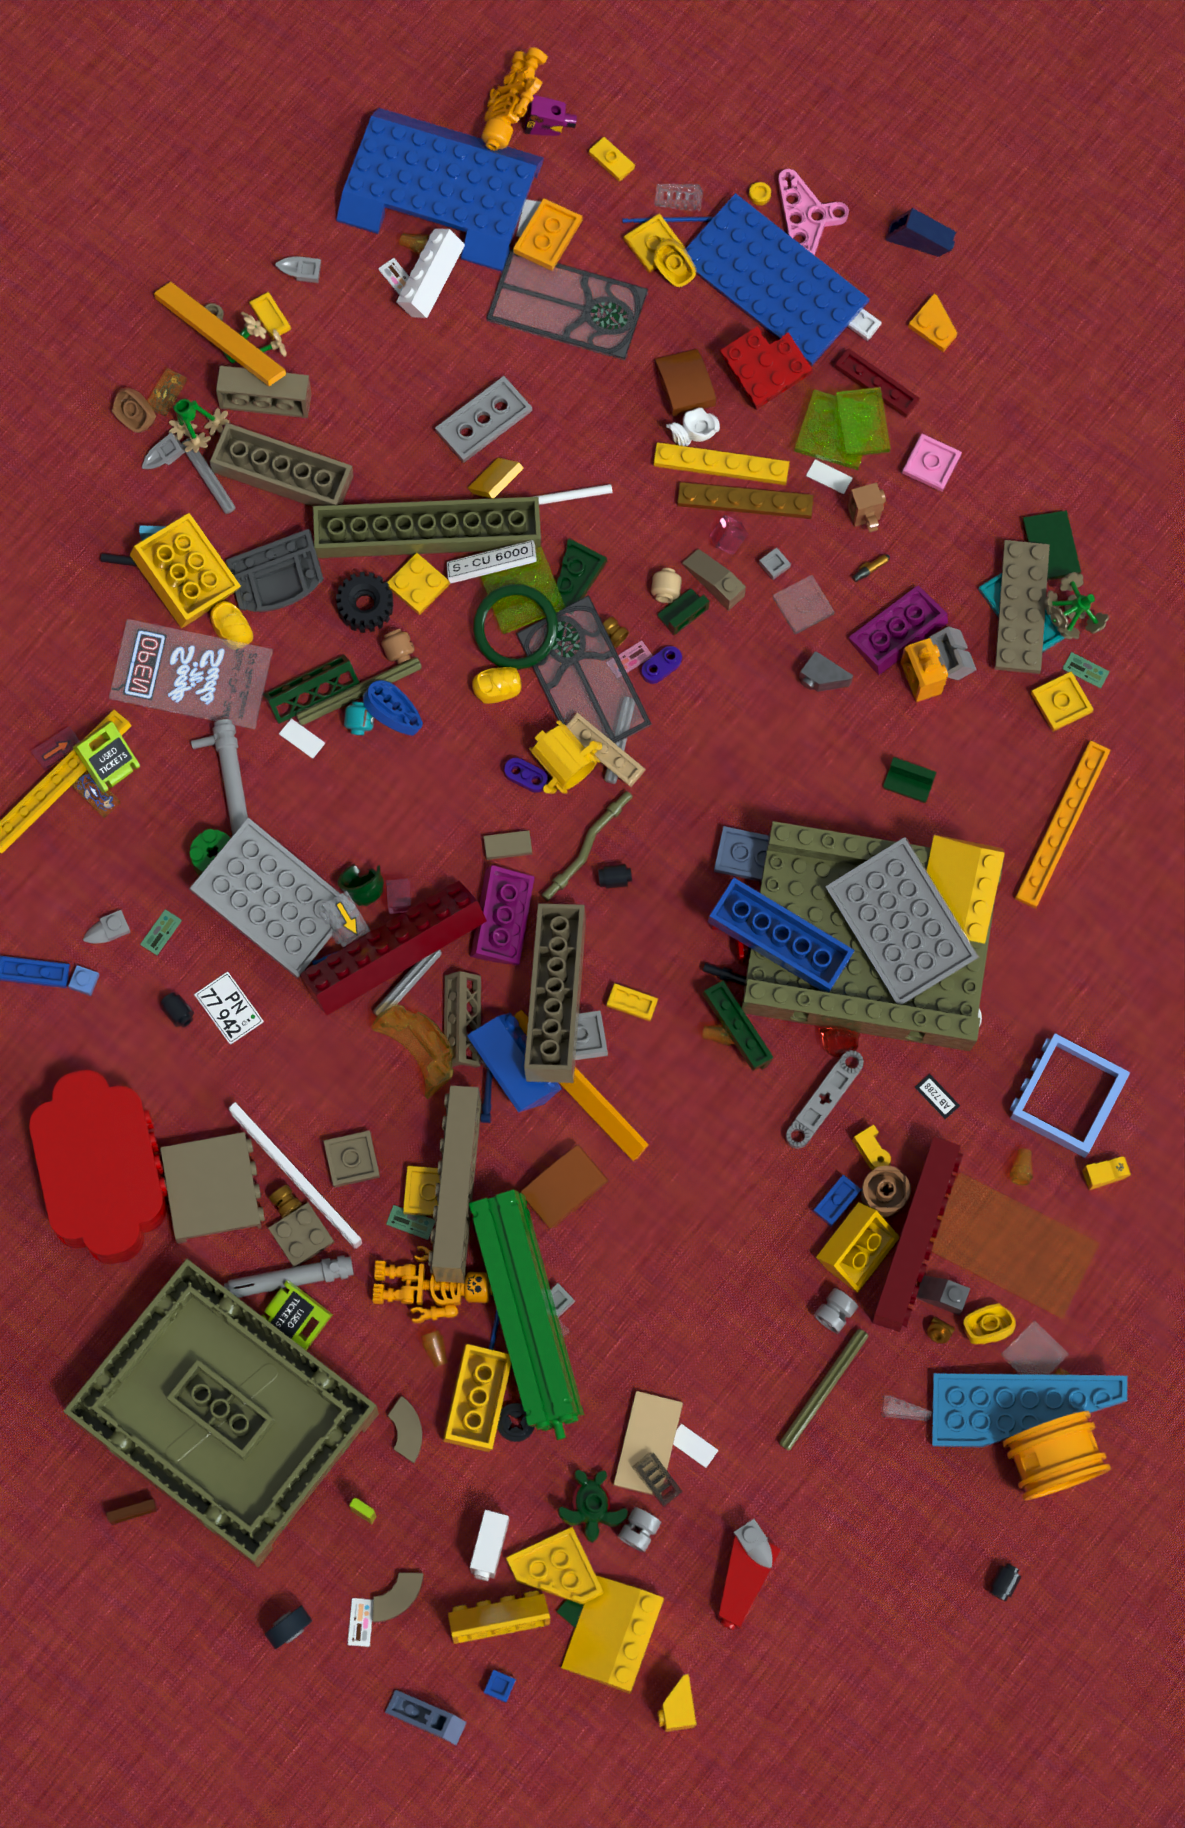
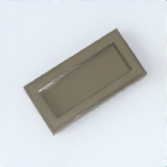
M529 830L484 836L487 860L532 855Z

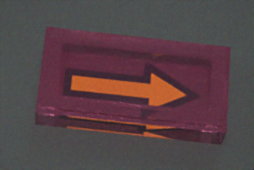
M69 726L33 749L31 753L42 769L46 771L63 760L80 740Z

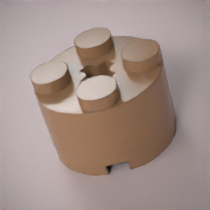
M893 1166L875 1168L867 1175L861 1188L862 1203L877 1210L883 1218L899 1214L910 1196L909 1180L899 1169ZM883 1188L890 1192L888 1196L881 1192Z

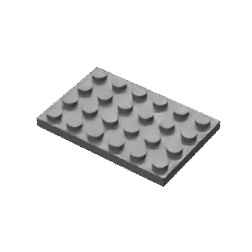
M249 818L246 819L189 888L192 893L296 978L300 976L344 922L335 904L341 901L348 914L356 907Z
M906 837L825 886L890 994L899 1005H903L979 958Z

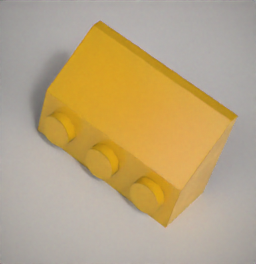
M858 1202L816 1258L830 1273L855 1292H859L900 1237L877 1210Z

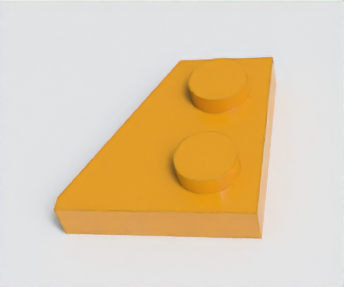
M935 293L908 326V328L942 352L957 337V331Z

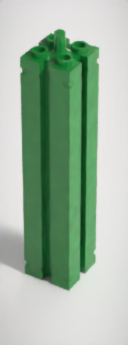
M513 1189L497 1194L489 1199L485 1198L469 1203V1206L474 1216L475 1229L523 1409L526 1412L527 1424L531 1427L535 1426L537 1430L542 1429V1431L554 1429L556 1439L562 1440L566 1438L562 1423L571 1424L579 1421L578 1417L583 1416L584 1411L580 1404V1396L532 1219L527 1209V1201L524 1194L518 1193V1191Z

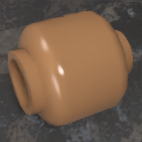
M401 629L384 635L385 639L381 644L389 661L397 660L398 664H401L411 659L409 655L415 651V647L408 632H402Z

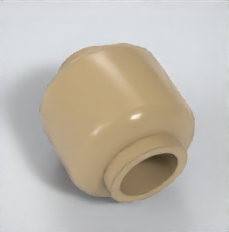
M663 568L662 571H658L653 575L651 593L657 601L671 603L679 597L682 583L680 575L671 568Z

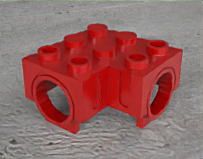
M757 326L720 350V355L756 410L811 375L813 371L789 332L778 341L769 344Z

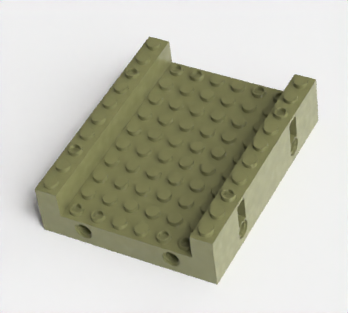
M773 821L768 836L759 893L855 951L830 993L820 991L750 948L741 1008L745 1014L971 1051L978 1039L980 1025L978 1012L993 909L985 944L970 941L979 958L903 1005H899L895 1002L825 887L896 842ZM910 844L924 868L927 869L931 848ZM1001 868V872H1000V877H999L998 885H999L1000 880H1001L1002 868Z
M188 1259L184 1261L63 1411L74 1424L257 1568L273 1550L271 1545L357 1435L361 1431L364 1433L379 1414L376 1404Z

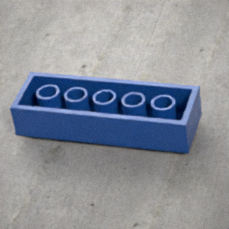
M736 878L732 879L708 919V923L822 992L830 993L855 951Z

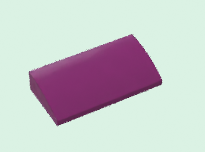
M917 585L852 634L849 640L864 660L880 675L902 658L906 646L928 639L948 623V615Z
M493 865L485 870L479 905L487 922L475 928L470 957L511 965L520 964L535 876Z

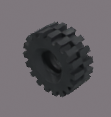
M360 572V577H356L355 574L350 575L351 580L348 581L346 578L343 581V587L339 586L338 594H336L337 611L340 619H343L346 626L351 625V630L356 631L357 628H360V633H365V629H370V632H374L376 626L379 629L382 628L383 622L387 623L390 620L389 615L393 613V595L391 589H389V584L383 582V578L379 575L375 578L374 573L369 572V576H365V572ZM362 596H369L373 599L374 605L369 610H360L356 606L357 599Z

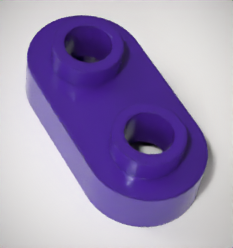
M668 646L646 661L642 666L641 674L643 679L647 683L656 684L675 671L682 662L680 650L676 647ZM672 654L675 658L670 660L667 658V655ZM654 667L657 669V672L652 673L649 669Z
M512 758L505 764V776L507 779L531 792L538 793L543 791V787L548 783L547 774L542 769L520 758ZM519 769L520 773L513 774L512 770ZM534 779H539L540 783L538 785H535L532 783V781Z

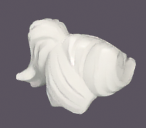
M703 408L686 412L683 417V425L674 422L666 424L667 428L672 431L674 442L679 446H688L691 441H705L720 429L717 417L711 413H706Z

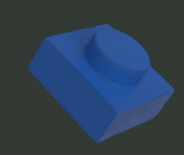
M493 1670L484 1694L507 1703L516 1679Z

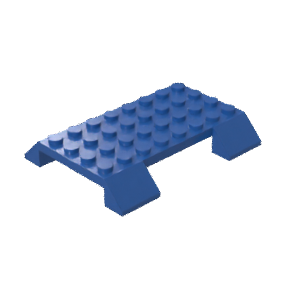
M378 108L371 115L345 183L337 222L378 234L385 217V208L467 232L461 260L503 272L510 252L513 234L534 177H538L544 157L508 146L504 149L493 151L486 147L481 138Z

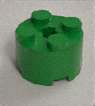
M207 829L193 840L190 847V858L194 870L199 876L216 857L212 856L210 858V855L218 854L231 839L226 833Z

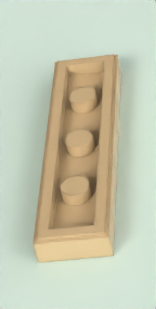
M576 713L566 725L585 748L589 746L591 741L601 742L602 749L597 751L595 756L630 787L645 772V768L579 713Z

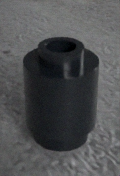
M626 864L608 865L598 869L600 887H606V889L628 887V882H632L631 868H626Z
M173 992L163 998L160 1003L162 1011L175 1027H186L193 1021L194 1011L180 995H176Z
M1006 1563L1005 1567L1000 1565L990 1584L991 1589L989 1593L1006 1602L1008 1597H1012L1021 1579V1576L1018 1574L1019 1569Z

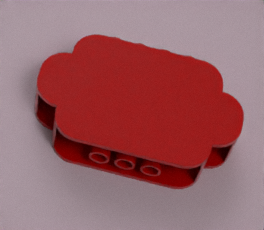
M92 1070L69 1073L56 1083L53 1090V1101L46 1102L37 1107L31 1115L29 1122L49 1222L58 1239L66 1246L72 1248L87 1247L91 1255L104 1264L125 1262L134 1258L140 1252L144 1243V1233L158 1228L164 1221L167 1213L165 1199L168 1196L167 1185L164 1177H160V1174L164 1173L159 1154H155L156 1151H159L157 1139L154 1132H150V1129H154L152 1116L149 1109L145 1110L140 1097L134 1090L125 1086L109 1087L105 1078Z

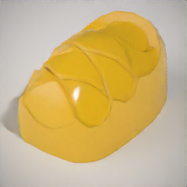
M668 238L657 245L654 262L670 283L676 287H682L694 279L697 272L696 267L685 248L679 242Z
M222 601L212 608V627L225 645L236 651L238 648L242 649L252 642L254 636L252 629L241 611L234 604Z
M492 668L478 673L472 681V688L476 697L484 704L498 703L513 698L521 692V679L516 668Z
M1000 1303L978 1309L967 1315L964 1319V1330L971 1344H986L1000 1341L1010 1336L1016 1327L1014 1316Z

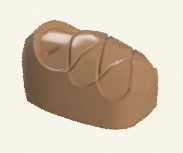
M129 387L120 389L116 394L112 412L118 420L134 432L148 430L154 423L156 415L152 406L146 401V398L137 390Z

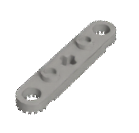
M850 1050L842 1055L787 1130L786 1141L789 1146L800 1149L808 1144L862 1070L864 1060L860 1053ZM849 1057H854L858 1061V1066L854 1069L848 1068L845 1060ZM827 1094L830 1096L829 1101L831 1103H824L823 1105L820 1103L821 1098L819 1096ZM797 1130L804 1134V1140L798 1143L794 1142L791 1138L792 1132Z

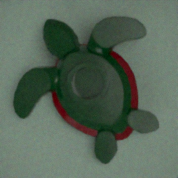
M576 1470L574 1477L579 1484L572 1497L573 1511L559 1507L558 1515L569 1525L576 1526L580 1523L585 1525V1537L589 1542L593 1543L599 1536V1523L610 1527L617 1526L626 1519L628 1510L623 1508L616 1512H609L611 1505L610 1497L602 1485L607 1478L606 1471L598 1472L594 1478L586 1476L583 1471Z

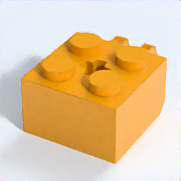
M931 638L906 646L900 661L916 702L942 694L948 677L945 665H941L938 658L940 657L939 649L936 644L933 645Z

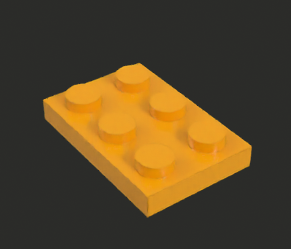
M543 198L513 248V253L553 271L581 224L583 216Z

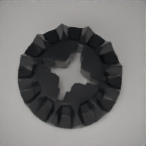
M513 1403L501 1410L497 1428L502 1437L510 1442H521L530 1437L535 1426H528L523 1405ZM509 1415L514 1419L524 1416L520 1422L524 1429L523 1431L518 1427L508 1430L512 1424Z

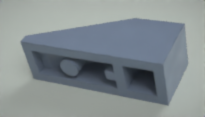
M395 1690L385 1713L454 1745H457L467 1723L449 1712L398 1690Z

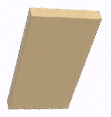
M636 1391L614 1486L661 1497L683 1402Z

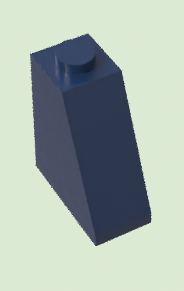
M912 208L891 221L885 240L940 257L953 249L956 231Z

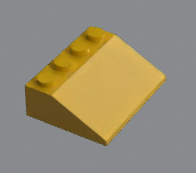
M190 513L138 543L130 553L131 558L181 629L204 615L216 604L241 587Z
M934 835L926 871L969 941L985 944L1005 852L1000 847Z
M596 1576L604 1594L584 1603L561 1668L630 1694L664 1598L629 1585Z
M539 1591L524 1593L525 1598L515 1599V1596L500 1598L501 1602L491 1604V1600L476 1603L477 1607L467 1609V1605L453 1607V1612L448 1613L453 1643L457 1644L550 1625V1615L545 1595H539Z

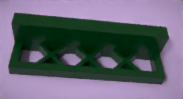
M343 654L264 693L263 696L271 707L277 723L280 724L296 716L298 712L359 684V680L350 660ZM349 671L352 681L346 684L338 683L340 675ZM325 682L332 684L329 692L325 694L318 693L321 684ZM305 692L311 694L309 702L305 704L297 703L301 694ZM284 702L291 704L289 711L280 716L276 706Z
M721 981L704 990L702 995L752 1071L759 1067L761 1070L768 1067L774 1058L725 982Z

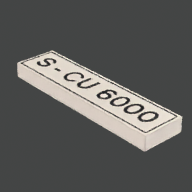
M531 540L447 562L449 582L451 584L537 562L534 541Z

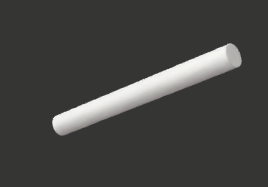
M608 484L534 497H539V505L609 494L612 493V486Z

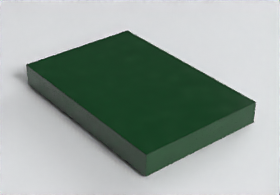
M1067 510L1023 517L1022 522L1027 542L1050 544L1047 580L1064 578L1072 572L1077 573V575L1081 574Z

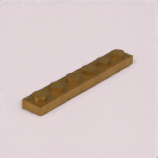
M680 482L678 506L811 519L813 495Z

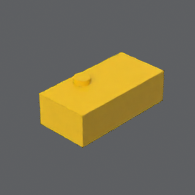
M469 1344L465 1345L443 1442L485 1452L492 1450L511 1367L509 1354Z

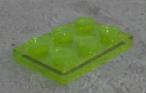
M881 387L836 392L845 456L851 457L890 452L891 448Z

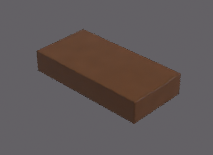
M151 1499L106 1514L109 1523L113 1525L157 1512L158 1509L155 1500Z

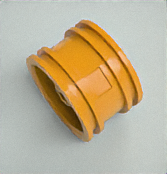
M1082 1411L1048 1421L1003 1441L1004 1447H1010L1011 1450L1007 1453L1008 1458L1014 1459L1022 1480L1018 1483L1019 1488L1026 1490V1493L1022 1495L1025 1501L1073 1487L1111 1470L1110 1464H1104L1103 1460L1107 1456L1104 1452H1099L1092 1430L1096 1427L1093 1422L1089 1423L1087 1420L1091 1417L1090 1411Z

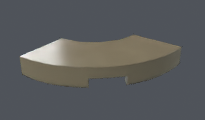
M401 1396L388 1415V1418L395 1424L398 1431V1439L394 1451L414 1464L422 1445V1427L415 1409Z
M399 1573L396 1584L389 1592L374 1597L373 1622L391 1620L407 1610L420 1592L423 1573Z

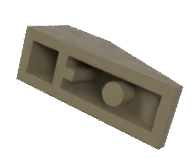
M697 549L682 562V565L728 611L745 597L746 586L731 571L700 549Z

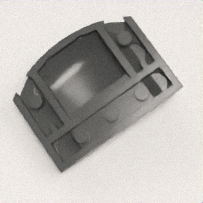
M309 529L226 560L228 568L235 570V578L241 585L235 591L239 608L244 611L266 612L287 607L306 597L324 580Z

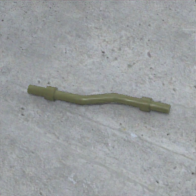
M625 791L615 803L612 802L606 808L607 811L588 830L578 858L562 874H558L552 880L553 883L541 895L546 901H549L559 889L563 890L568 884V880L584 865L596 835L613 817L616 818L622 812V808L633 797L631 793Z

